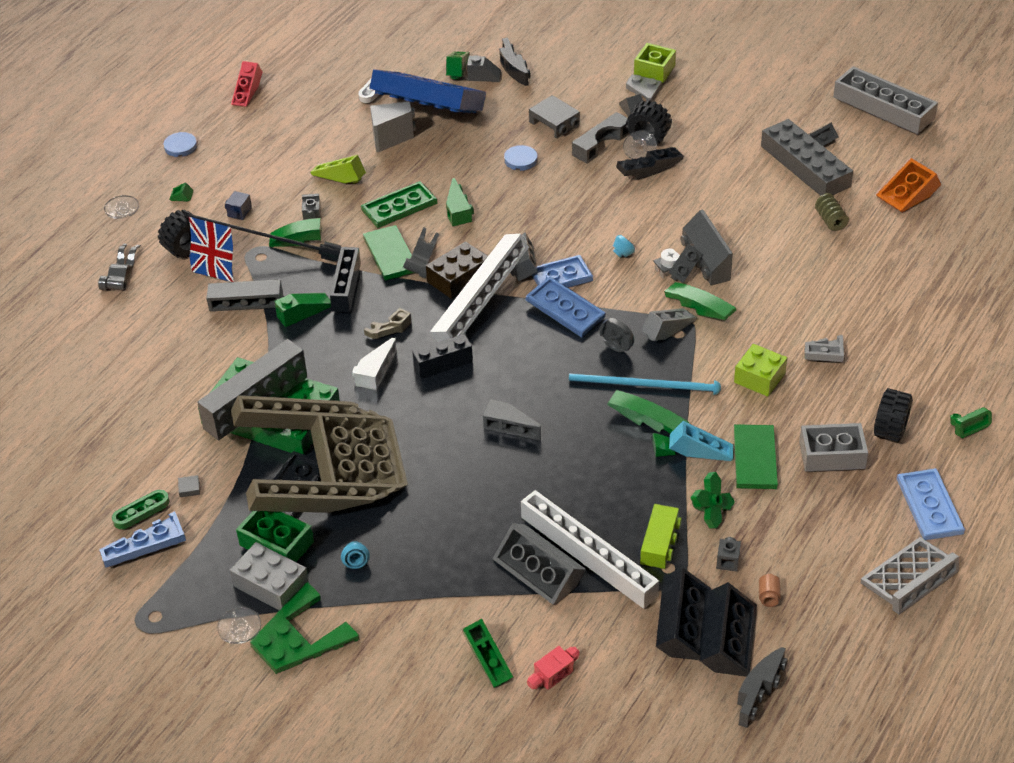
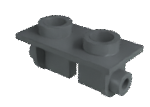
M688 243L668 272L671 274V279L674 281L678 279L684 283L702 256V253Z

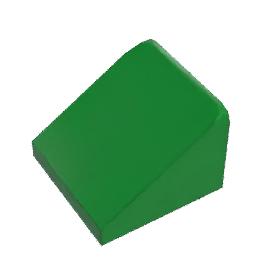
M183 183L173 188L170 200L188 202L191 200L194 191L187 183Z
M657 433L652 434L655 457L675 455V451L669 449V437Z

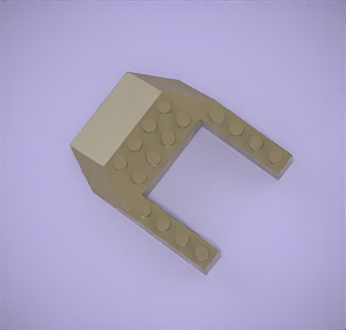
M237 396L231 409L234 426L311 430L321 482L253 479L246 492L249 511L329 513L372 503L407 487L408 483L392 419L380 416L370 409L365 411L358 408V404L348 401Z

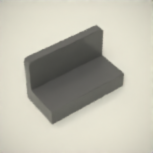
M832 122L808 133L822 146L838 138Z

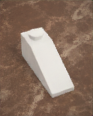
M391 338L360 360L357 367H354L352 376L355 379V386L372 390L378 389L397 353L395 338Z

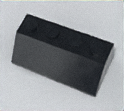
M683 567L663 576L656 647L672 658L700 660L708 594L711 588Z
M729 582L709 591L700 662L715 673L747 677L751 666L757 604Z

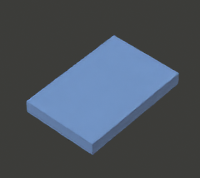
M580 255L538 265V272L532 275L537 286L549 276L567 288L593 281V275Z

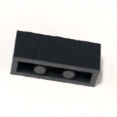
M465 334L412 351L413 366L420 379L473 362L472 345Z

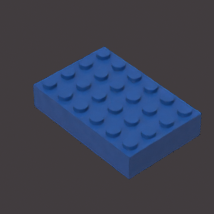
M373 69L369 88L375 90L376 94L390 95L389 97L402 98L406 101L419 102V104L433 105L436 108L450 109V111L463 113L483 111L486 91L402 72Z

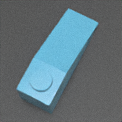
M682 421L670 434L669 449L686 457L731 461L733 459V444L685 421Z

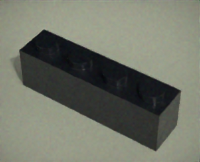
M341 247L330 292L332 312H350L361 266L360 251L357 247Z

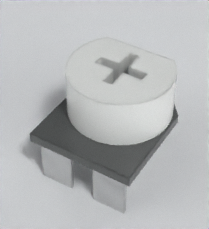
M665 249L661 253V258L653 260L655 270L658 272V268L660 269V276L663 279L664 273L670 271L680 256L674 249Z

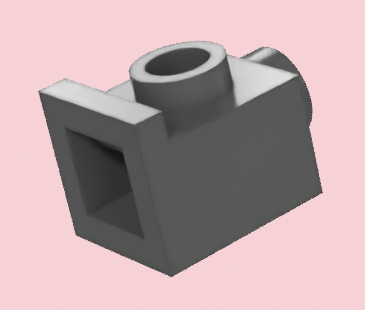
M319 194L302 195L303 220L321 218Z
M733 537L720 539L716 569L737 572L741 541H737ZM722 559L734 560V562H731V561H723Z

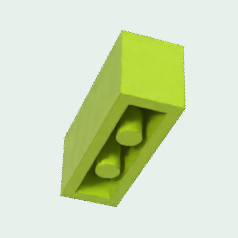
M654 504L641 548L640 564L665 569L667 561H671L673 555L671 545L676 544L677 533L675 531L680 529L682 520L681 517H678L679 508Z

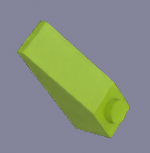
M354 155L319 164L310 173L313 176L342 183H357L362 180L361 177L366 171L359 156Z

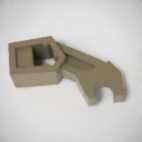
M399 308L389 317V322H372L371 329L366 327L364 334L372 339H377L396 332L402 333L412 323L411 313Z

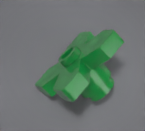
M709 472L704 478L705 490H695L690 498L696 510L705 511L704 521L710 529L717 528L722 522L721 510H730L735 503L730 493H721L722 480L717 472Z

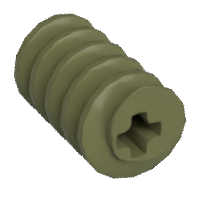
M826 193L817 199L815 209L831 231L844 229L849 222V218L833 194Z

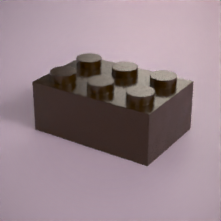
M465 241L426 265L427 283L449 298H453L463 290L488 256Z

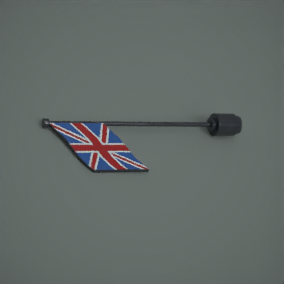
M188 211L185 214V218L189 219L191 230L190 264L192 272L234 282L231 228L319 250L318 254L325 260L338 262L342 245L325 241L324 244H320V247L192 215Z

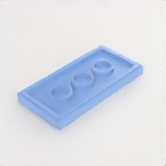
M937 468L897 474L899 486L924 540L964 534L963 524Z

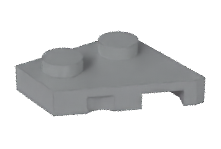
M633 74L626 82V89L634 92L635 95L641 94V96L651 102L662 87V81Z
M838 335L837 340L828 341L827 338L818 341L805 342L804 358L811 361L843 362V335Z

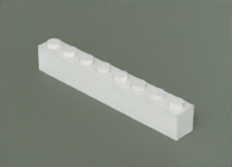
M521 234L504 235L430 331L437 343L463 335L528 250L529 246Z
M535 490L521 501V518L640 607L645 609L658 597V579Z

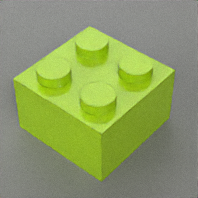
M646 43L634 59V75L652 78L664 83L676 65V50Z
M752 344L735 366L734 383L769 397L786 374L788 357Z

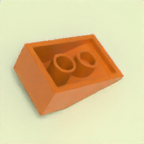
M911 158L876 196L902 213L929 198L941 186L937 173Z

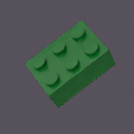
M252 511L236 529L240 546L249 550L257 542L294 562H297L314 542L311 525L283 512Z

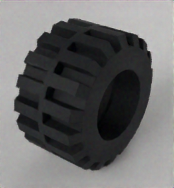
M646 100V102L641 101L636 104L628 116L626 129L629 131V135L633 136L634 140L639 141L638 143H643L646 146L649 144L655 146V144H660L671 128L672 119H670V113H667L668 110L662 107L663 105L657 104L655 101L651 102L650 100Z
M183 209L170 213V216L164 219L165 221L160 225L161 228L158 229L159 243L177 258L190 257L189 219L185 218L186 210Z
M890 388L885 390L875 419V436L896 442L902 439L912 407V394Z

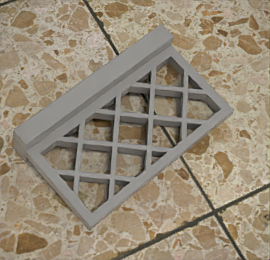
M919 537L862 577L861 584L892 604V610L897 614H901L959 572V556L953 552L948 555ZM922 546L927 552H914V550ZM902 558H912V562H900ZM915 558H928V562H915ZM930 558H940L942 560L939 562H931ZM897 568L898 573H885V570ZM900 568H913V573H900ZM915 568H928V570L924 573H916ZM883 579V583H873L871 580ZM885 579H898V583H885ZM901 579H913L910 583H901ZM885 589H898V591L890 595Z

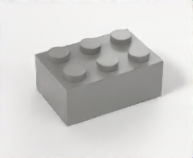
M861 423L801 426L799 444L805 472L866 469L868 449Z
M257 542L230 569L234 587L277 610H280L306 582L309 583L306 567Z

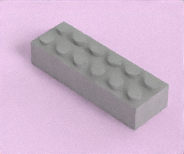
M854 66L835 81L834 98L907 129L912 133L919 134L936 117L938 102Z

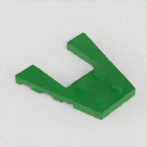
M308 582L250 641L251 647L276 674L303 664V660L311 657L315 659L322 656L323 652L331 649L337 650L344 647L345 643L360 640L359 634L347 622H344L312 645L294 628L289 621L321 600L320 594Z

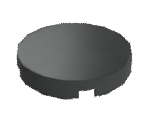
M609 318L599 327L600 336L603 335L604 343L612 350L626 352L633 346V333L622 321Z

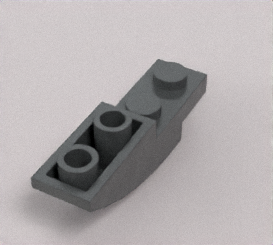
M781 647L763 658L742 683L737 704L742 706L738 725L747 728L750 720L754 721L758 712L757 703H762L765 694L770 696L773 687L778 688L781 679L779 675L780 670H785L788 658H785L786 648Z

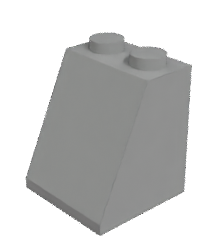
M410 101L370 106L376 152L414 138L413 131H416L415 121H412V118H415L414 108H411Z

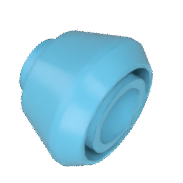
M622 235L616 236L613 243L614 253L621 258L635 252V246Z
M356 541L348 543L341 553L342 563L351 569L362 568L368 563L370 558L367 547Z

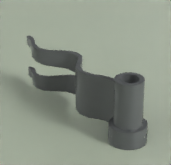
M425 227L422 229L411 258H406L403 268L419 274V277L426 279V265L439 237V233L436 232L431 242L426 243L424 238L427 228Z
M127 244L119 247L116 264L110 265L107 276L99 277L98 287L100 290L126 289L127 281L125 276L127 268L133 267L135 252L141 245H136L130 249L126 264H124V250Z

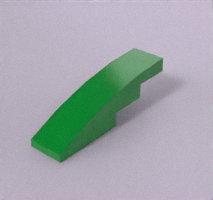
M675 282L664 291L667 298L680 300L681 306L695 308L697 315L726 320L736 311V307L723 299L691 285Z
M619 390L615 391L607 404L639 426L644 422L658 432L664 429L671 434L682 421L689 423L677 414L651 401Z

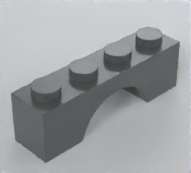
M616 112L572 142V156L587 164L598 156V143L610 139L620 141L628 136L629 131L626 129L627 117Z

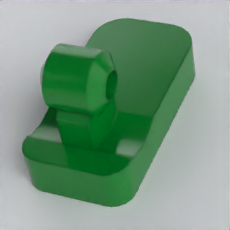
M985 407L970 412L964 417L957 413L950 415V424L955 426V434L960 438L983 430L992 423V412Z

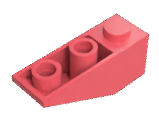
M242 62L231 105L248 106L259 87L263 73L258 63Z

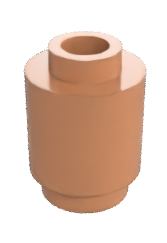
M766 574L759 578V599L766 607L776 606L781 599L780 579L773 574Z

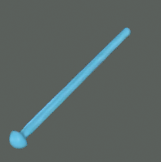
M569 374V381L713 391V395H717L721 391V384L714 380V384Z

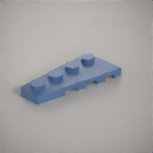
M175 511L168 514L169 518L163 521L158 519L152 522V527L144 531L139 529L134 532L132 537L128 539L123 537L99 549L105 568L186 541Z

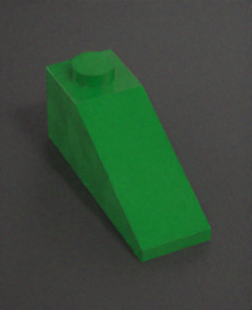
M454 51L446 56V76H450L451 79H460L465 73L470 52Z
M325 293L289 294L274 301L277 317L285 327L331 307L330 299Z
M482 618L462 629V633L494 688L513 678Z

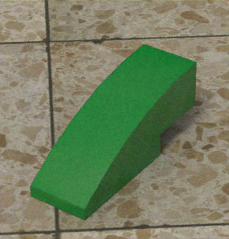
M321 218L293 222L276 229L270 235L302 243L308 240H321ZM272 238L269 240V247L299 246Z

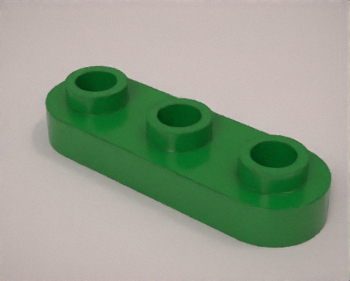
M155 490L116 510L112 514L113 525L117 529H126L165 509L170 503L168 493L164 490Z

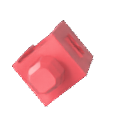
M557 646L534 663V673L528 678L527 685L531 689H537L542 685L547 690L551 689L573 672L574 661L580 655L579 650L573 646L564 651L560 646Z

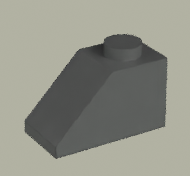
M469 56L467 64L468 81L500 82L501 70L485 56Z

